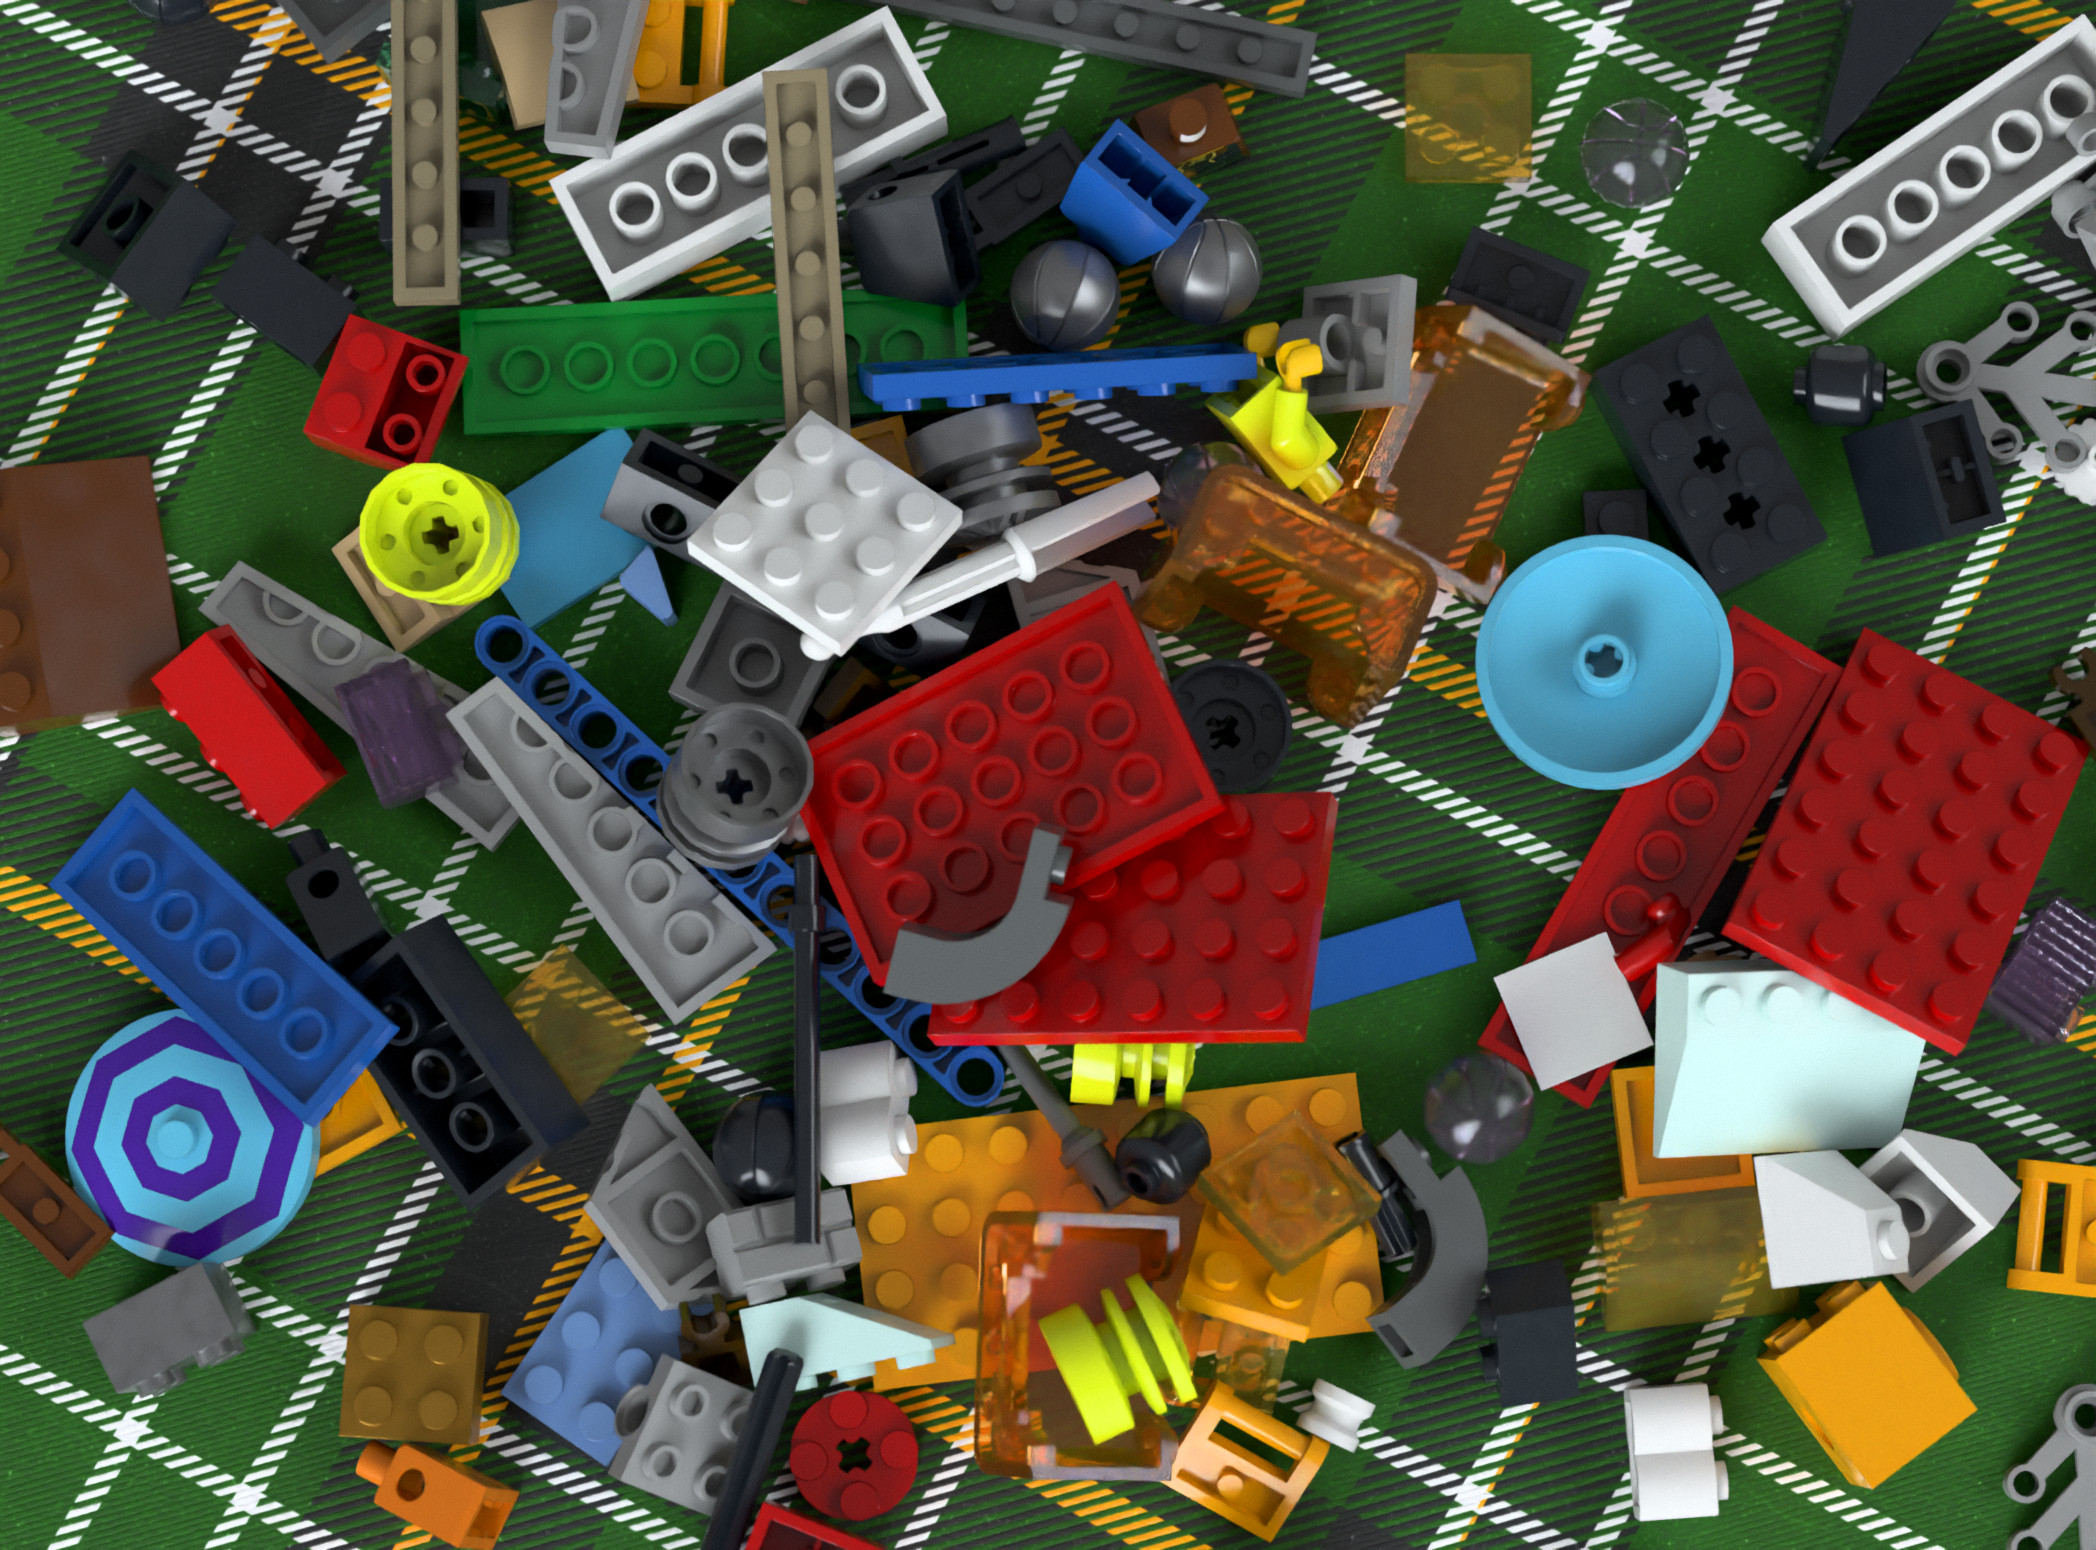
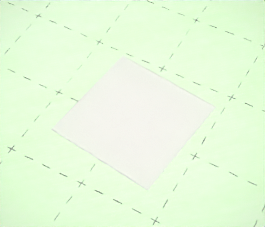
M1606 932L1494 977L1541 1091L1654 1045L1628 982L1614 961L1613 956L1615 952Z

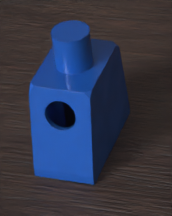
M1117 119L1079 165L1063 198L1060 209L1077 226L1078 235L1085 245L1095 249L1103 248L1120 264L1130 266L1173 245L1210 198L1121 120Z

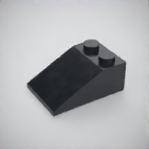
M1845 0L1839 10L1847 17L1835 34L1802 163L1804 169L1810 174L1813 173L1926 46L1957 4L1954 0Z

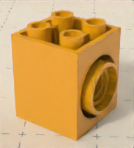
M1854 1279L1848 1283L1847 1280H1841L1814 1301L1820 1311L1808 1320L1802 1318L1796 1321L1795 1318H1791L1766 1336L1763 1341L1769 1349L1756 1359L1847 1481L1852 1485L1874 1489L1973 1414L1977 1408L1958 1385V1371L1938 1340L1912 1311L1897 1304L1881 1281L1859 1282L1857 1279Z

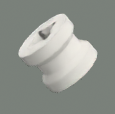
M1317 1378L1312 1388L1315 1399L1308 1411L1300 1413L1295 1425L1354 1453L1359 1443L1356 1432L1361 1421L1370 1418L1376 1406Z

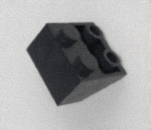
M1972 398L1840 437L1875 559L2007 522Z

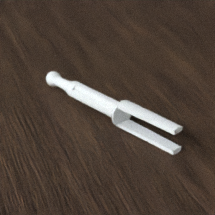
M1146 471L1019 525L1007 526L999 542L912 579L860 637L873 633H890L1014 577L1026 582H1033L1035 577L1043 572L1154 522L1156 514L1146 500L1159 494L1160 487L1158 483ZM803 632L800 638V645L806 656L821 661L827 660L835 654Z

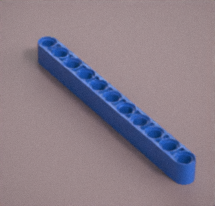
M498 615L482 623L476 632L474 646L476 655L489 672L495 677L498 676L553 731L663 831L656 813L657 787L647 792L637 791L631 787L629 779L633 767L645 760H653L660 763L664 775L672 758L522 621L513 616ZM508 632L520 635L523 645L522 651L517 658L507 663L496 662L492 659L490 651L495 638ZM552 675H560L567 678L570 687L565 700L553 706L543 705L538 702L537 689L542 680ZM600 717L609 718L614 721L616 735L612 743L600 749L590 748L585 745L583 734L589 722ZM773 851L757 863L751 874L743 878L730 877L725 874L724 869L708 868L701 865L794 951V936L788 934V922L779 921L772 917L769 909L770 900L776 892L785 888L794 889V870ZM820 895V905L825 906L827 909V932H843L850 937L852 942L851 954L841 964L829 965L820 961V976L958 1102L966 1107L981 1108L989 1106L997 1100L1004 1089L1005 1074L1002 1063L985 1045L942 1046L936 1051L923 1052L915 1048L911 1043L910 1034L912 1027L921 1018L930 1017L932 1003H924L898 997L891 1006L882 1009L874 1008L866 1003L863 991L866 982L871 978L870 972L846 918ZM973 1060L984 1061L989 1064L995 1074L994 1084L991 1089L979 1096L968 1095L963 1092L957 1082L958 1072L961 1067Z

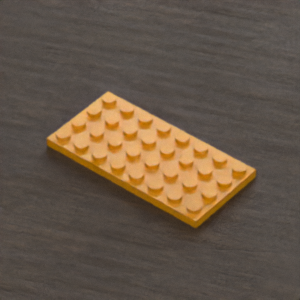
M1356 1072L1185 1092L1182 1097L1180 1110L1195 1116L1208 1133L1212 1152L1209 1170L1176 1203L1159 1205L1131 1195L1132 1197L1107 1214H1103L1100 1205L1073 1167L1066 1170L1060 1162L1059 1157L1063 1154L1060 1151L1062 1141L1040 1110L916 1124L918 1146L916 1153L909 1154L907 1175L851 1184L855 1227L863 1253L860 1271L864 1306L954 1334L956 1344L934 1349L937 1362L898 1370L895 1357L875 1361L877 1374L872 1375L874 1391L1058 1369L1037 1320L1077 1302L1094 1326L1106 1321L1100 1300V1290L1110 1287L1122 1311H1127L1133 1308L1134 1305L1123 1279L1136 1273H1140L1146 1285L1165 1303L1188 1353L1294 1341L1293 1339L1178 1306L1209 1189L1333 1224L1334 1230L1310 1330L1306 1339L1374 1331L1365 1318L1384 1303L1376 1234L1363 1209H1354L1351 1206L1350 1200L1353 1198V1195L1341 1169L1328 1149L1332 1143L1343 1136L1355 1131L1359 1132L1363 1129ZM1164 1095L1149 1097L1148 1108L1138 1107L1136 1098L1114 1101L1112 1105L1084 1104L1069 1107L1083 1126L1092 1127L1094 1131L1097 1129L1103 1131L1108 1138L1104 1145L1115 1159L1116 1146L1120 1140L1149 1111L1164 1108Z

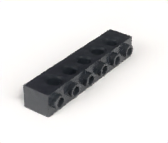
M643 427L620 465L600 518L679 556L688 563L695 564L725 579L689 554L687 540L740 485L745 477ZM923 567L915 575L914 578L926 574L932 570ZM978 593L890 633H873L859 637L854 645L867 649L909 670L916 676L927 679L957 662L988 598Z

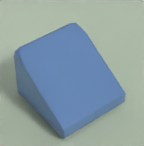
M648 544L619 577L620 585L667 627H674L679 619L657 553L652 545Z

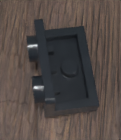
M1473 225L1444 299L1456 303L1452 312L1453 315L1483 327L1488 326L1491 317L1515 326L1511 334L1512 338L1530 346L1546 350L1550 340L1563 345L1591 270Z

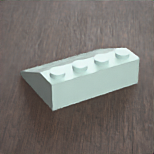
M1771 959L1657 963L1653 1156L1669 1158L1883 1148L1901 1132L1926 1040Z

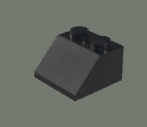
M130 149L56 250L135 307L164 322L171 312L177 310L186 301L190 294L192 283L206 264L215 259L224 250L228 242V235L238 221L186 178Z

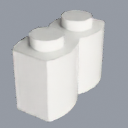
M892 1040L820 1052V1171L832 1186L907 1175L909 1154L916 1153L918 1138L913 1118L907 1115L909 1096H914L917 1093V1074L911 1058H905Z
M1702 1382L1624 1388L1625 1423L1629 1448L1634 1517L1639 1521L1718 1515V1500H1727L1729 1495L1725 1461H1715L1713 1454V1435L1722 1434L1723 1416L1719 1396H1709L1708 1386Z

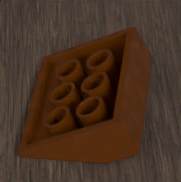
M144 455L0 469V736L10 738L163 709L164 706L159 698L161 692L152 682L151 678L182 653L183 646L150 457Z

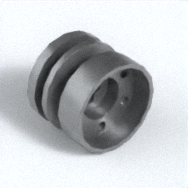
M1001 403L971 410L928 425L904 440L915 479L925 486L946 484L947 489L938 494L962 510L963 524L941 547L943 549L997 543L1000 541L1006 527L1019 525L1062 507L1057 491H1036L1052 481L1050 467L1041 465L1020 467L1019 465L1020 461L1030 457L1042 448V440L1031 403Z
M734 702L711 708L691 725L657 787L656 813L665 836L682 855L708 868L736 870L760 862L776 849L789 825L793 823L802 809L813 787L814 760L804 736L785 716L763 705Z

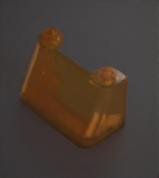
M1427 305L1421 307L1415 312L1409 404L1364 410L1336 470L1344 482L1333 496L1321 503L1317 514L1316 524L1318 530L1344 545L1467 601L1488 604L1492 595L1498 591L1507 576L1506 554L1502 547L1491 542L1492 537L1540 432L1556 431L1562 426H1569L1576 421L1584 408V393L1592 375L1475 305Z
M1232 463L1222 464L1212 469L1197 489L1137 590L1131 608L1139 623L1153 630L1168 634L1178 633L1188 628L1198 615L1202 604H1205L1314 660L1307 675L1305 686L1309 701L1325 717L1353 730L1404 676L1437 596L1438 580L1430 563L1418 554L1245 466Z
M994 1211L988 1215L982 1228L980 1241L973 1438L976 1462L982 1472L989 1475L1030 1480L1172 1481V1465L1178 1454L1176 1432L1169 1426L1164 1416L1149 1413V1404L1140 1392L1128 1397L1135 1427L1102 1443L1094 1444L1037 1320L1077 1302L1094 1326L1106 1321L1100 1300V1290L1110 1287L1123 1312L1133 1308L1134 1305L1123 1279L1140 1273L1146 1285L1153 1291V1282L1168 1280L1174 1273V1270L1181 1265L1184 1256V1242L1179 1232L1180 1217L1048 1211Z

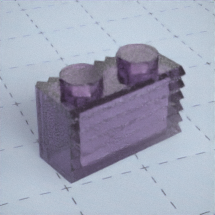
M403 658L334 687L382 807L391 811L460 782L455 766L465 761L451 728L448 727L440 731L436 724L431 707L441 704L426 668L416 672L413 665L406 658Z
M2058 895L2047 898L1996 972L1982 1009L2038 1047L2050 1045L2055 1038L2063 1043L2072 1034L2084 1015L2085 1011L2077 1007L2079 1001L2084 997L2085 992L2090 986L2096 989V921Z

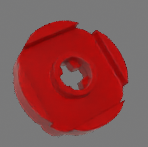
M846 1390L822 1398L805 1412L792 1436L789 1465L799 1491L812 1506L834 1518L863 1521L889 1511L907 1494L917 1474L919 1446L910 1419L896 1403L875 1392ZM862 1437L870 1444L866 1455L872 1463L866 1471L856 1466L848 1473L839 1466L843 1455L837 1447L843 1439L853 1444Z

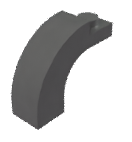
M1040 821L1034 828L1016 900L1010 912L997 923L973 932H951L907 920L898 932L883 993L924 1003H962L977 1000L1001 991L1021 979L1045 956L1062 931L1075 900V897L1050 891L1052 883L1063 886L1068 872L1073 847L1062 845L1066 828Z
M1399 1129L1379 1138L1372 1145L1389 1178H1395L1399 1184L1394 1194L1410 1221L1412 1230L1417 1238V1246L1414 1250L1411 1270L1403 1285L1365 1319L1404 1370L1428 1363L1467 1324L1475 1310V1299L1480 1298L1485 1282L1484 1270H1487L1488 1237L1483 1211L1477 1194L1461 1167L1457 1165L1435 1174L1430 1168L1432 1166V1159L1427 1150L1419 1141L1411 1136L1406 1137L1402 1130Z

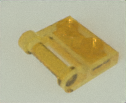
M1183 1282L1180 1285L1176 1301L1177 1309L1181 1312L1177 1329L1191 1359L1189 1360L1191 1379L1197 1397L1182 1404L1167 1378L1158 1382L1157 1385L1164 1402L1174 1406L1198 1409L1208 1388L1215 1379H1218L1234 1388L1233 1395L1272 1417L1290 1339L1179 1307ZM1205 1320L1223 1322L1210 1379L1196 1377L1193 1374Z

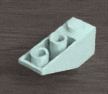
M825 1293L801 1296L739 1310L754 1387L757 1385L767 1354L775 1348L789 1350L803 1358L804 1366L795 1389L796 1392L818 1387L816 1378L818 1373L836 1370L839 1382L876 1375L875 1361L895 1357L898 1370L937 1362L934 1349L956 1344L954 1334Z

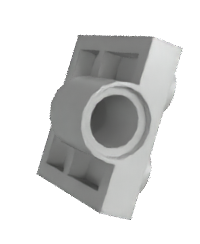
M1395 274L1304 287L1302 318L1290 319L1283 324L1277 338V350L1284 343L1308 338L1311 344L1319 346L1323 365L1321 373L1301 378L1302 388L1309 391L1307 410L1311 415L1409 404L1417 279L1404 274Z
M662 1353L648 1386L639 1383L632 1386L623 1395L618 1404L614 1418V1428L616 1435L623 1441L608 1474L622 1482L711 1516L754 1391Z

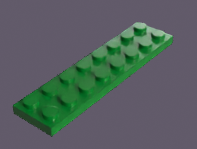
M865 288L842 290L850 419L965 413L972 410L971 407H947V401H939L938 397L921 398V409L884 411L882 405L874 404L872 399L857 389L856 363L969 357L966 298L957 307H944L871 294ZM776 293L459 310L461 355L470 359L462 379L464 435L467 439L596 433L611 429L633 431L642 430L643 427L651 430L785 422Z

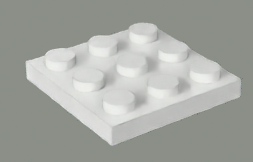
M809 410L687 540L688 552L710 569L842 657L963 524L962 510L812 410Z

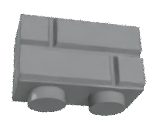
M836 1187L821 1191V1245L817 1246L794 1245V1197L722 1212L707 1223L706 1234L713 1259H716L717 1262L716 1271L723 1296L729 1299L747 1295L749 1305H756L787 1295L786 1285L806 1281L808 1291L812 1292L844 1283L846 1281L844 1272L860 1263L863 1256L856 1228L851 1223L853 1217L845 1189Z

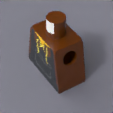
M1218 83L1206 85L1144 109L1133 115L1127 125L1191 182L1251 159L1250 151L1230 102Z

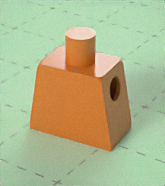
M373 1439L365 1447L356 1467L357 1475L380 1486L374 1498L375 1504L457 1548L492 1550L520 1494V1491L423 1445L402 1443L398 1450Z

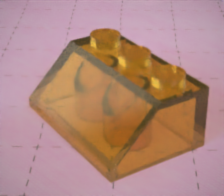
M1758 1185L1590 1203L1605 1332L1799 1311V1285L1772 1289Z

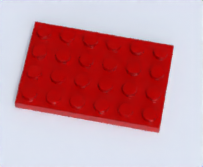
M1114 580L806 741L814 760L813 787L799 813L870 975L876 984L883 987L886 983L899 929L907 920L951 932H973L997 923L1010 912L1018 894L1033 831L1040 821L1065 827L1062 845L1073 847L1063 886L1052 883L1050 889L1052 892L1064 894L1227 810L1131 605L1120 584Z
M1864 627L1853 644L1843 666L1844 671L1830 694L1721 934L1957 1056L1966 1046L2090 748L2084 740Z
M1331 791L1221 795L1227 810L1065 892L1064 895L1075 897L1070 915L1055 942L1038 964L1021 979L992 995L962 1003H932L927 1036L936 1046L1306 1042L1338 811L1337 800Z

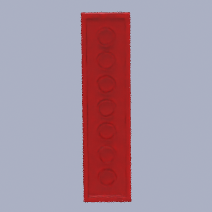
M1733 605L1728 611L1726 618L1732 637L1734 672L1729 699L1719 723L1703 746L1678 768L1648 783L1624 789L1521 966L1603 932L1607 933L1614 952L1617 954L1657 927L1656 923L1647 914V906L1668 892L1675 893L1682 907H1689L1691 913V924L1678 948L1669 959L1664 961L1675 962L1844 669ZM1657 966L1633 982L1627 980L1642 1017L1657 991ZM1501 999L1478 1038L1476 1045L1536 1080L1503 999ZM1617 1060L1552 1086L1550 1089L1587 1110L1590 1108Z

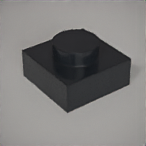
M1646 489L1582 492L1580 495L1582 536L1621 535L1649 542Z

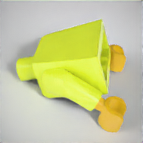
M1276 322L1251 326L1245 331L1243 346L1257 354V379L1239 380V390L1215 392L1204 403L1272 480L1290 491L1299 486L1315 505L1321 504L1340 489L1344 480L1327 461L1336 452L1338 447L1307 410L1309 391L1302 388L1301 378L1320 374L1323 365L1320 348L1317 344H1311L1308 338L1284 343L1277 350V338L1280 328ZM1276 356V363L1281 377L1265 368L1264 358Z

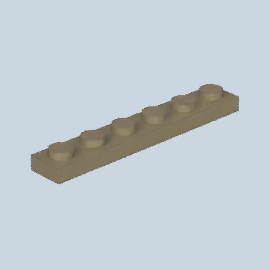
M391 0L393 301L396 306L461 305L458 0Z
M827 68L763 71L762 88L785 431L787 435L809 410H812L851 436Z

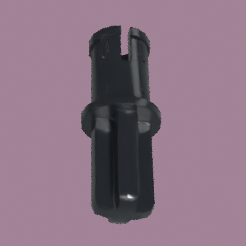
M1362 1129L1359 1132H1352L1332 1143L1328 1149L1341 1169L1353 1195L1350 1204L1354 1209H1363L1386 1256L1395 1258L1416 1247L1417 1238L1394 1194L1399 1184L1395 1178H1389L1375 1152L1367 1131Z

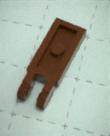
M0 1120V1148L9 1156L0 1166V1212L69 1280H74L113 1240L111 1238L115 1232L29 1143H22Z

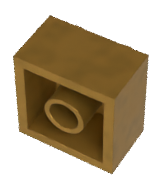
M350 1304L339 1436L461 1445L479 1443L489 1313Z

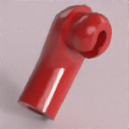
M1668 892L1647 906V914L1656 923L1657 927L1613 956L1619 970L1629 982H1633L1655 968L1657 963H1662L1669 959L1675 953L1691 924L1689 907L1683 908L1675 893Z

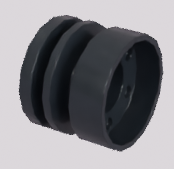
M1214 659L1192 666L1171 684L1170 690L1220 795L1257 794L1274 779L1291 745L1293 717L1285 693L1267 672L1241 660ZM1225 723L1232 725L1234 732L1231 740L1236 745L1234 748L1223 744L1215 750L1208 745L1211 732L1206 727L1209 724L1217 729L1223 727Z

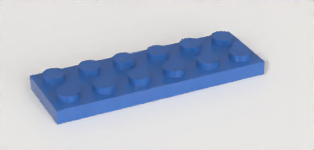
M1232 342L856 363L857 389L872 399L874 404L882 405L884 411L921 409V398L938 397L939 401H947V407L983 406L986 404L985 394H1001V397H1010L1011 403H1042L1049 401V391L1063 390L1064 393L1074 394V399L1078 400L1107 399L1113 397L1112 387L1126 386L1128 390H1137L1139 396L1176 394V383L1200 386L1201 392H1231L1239 390V380L1257 379V354Z
M133 787L48 884L303 1123L313 1128L319 1124L400 1029L148 797Z

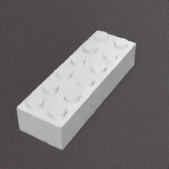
M888 6L869 14L616 145L613 148L611 160L591 158L549 180L564 214L611 302L628 301L772 226L762 88L763 71L827 68L835 192L839 191L838 187L856 182L889 165V160L899 156L903 158L948 134L947 115Z
M2082 14L1771 224L1761 242L1833 343L2054 194L2061 185L2075 180L2096 165V154L2087 157L2079 155L2066 137L2067 128L2074 119L2084 113H2096V29L2086 15Z

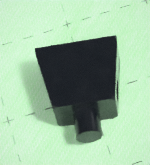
M950 169L874 185L848 208L847 219H837L839 257H856L862 286L871 294L944 307H957L984 280L959 169Z
M312 829L298 835L288 844L287 848L298 868L290 872L285 877V881L325 959L347 979L398 935V932L359 864L342 846L332 849L321 829Z

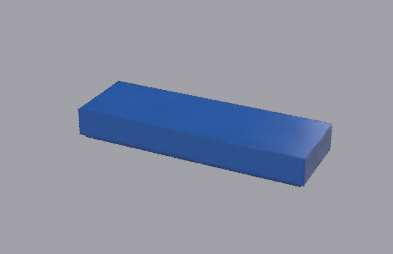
M1459 899L1319 941L1310 1011L1478 961Z

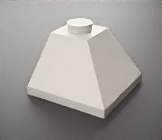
M1904 1129L1858 1168L1901 1208L1902 1222L1907 1229L1910 1241L1907 1254L1910 1272L1893 1275L1912 1294L1993 1230L2021 1191L1975 1144Z
M1837 1150L1754 1157L1772 1289L1910 1272L1907 1257L1910 1241L1907 1229L1902 1222L1900 1206Z

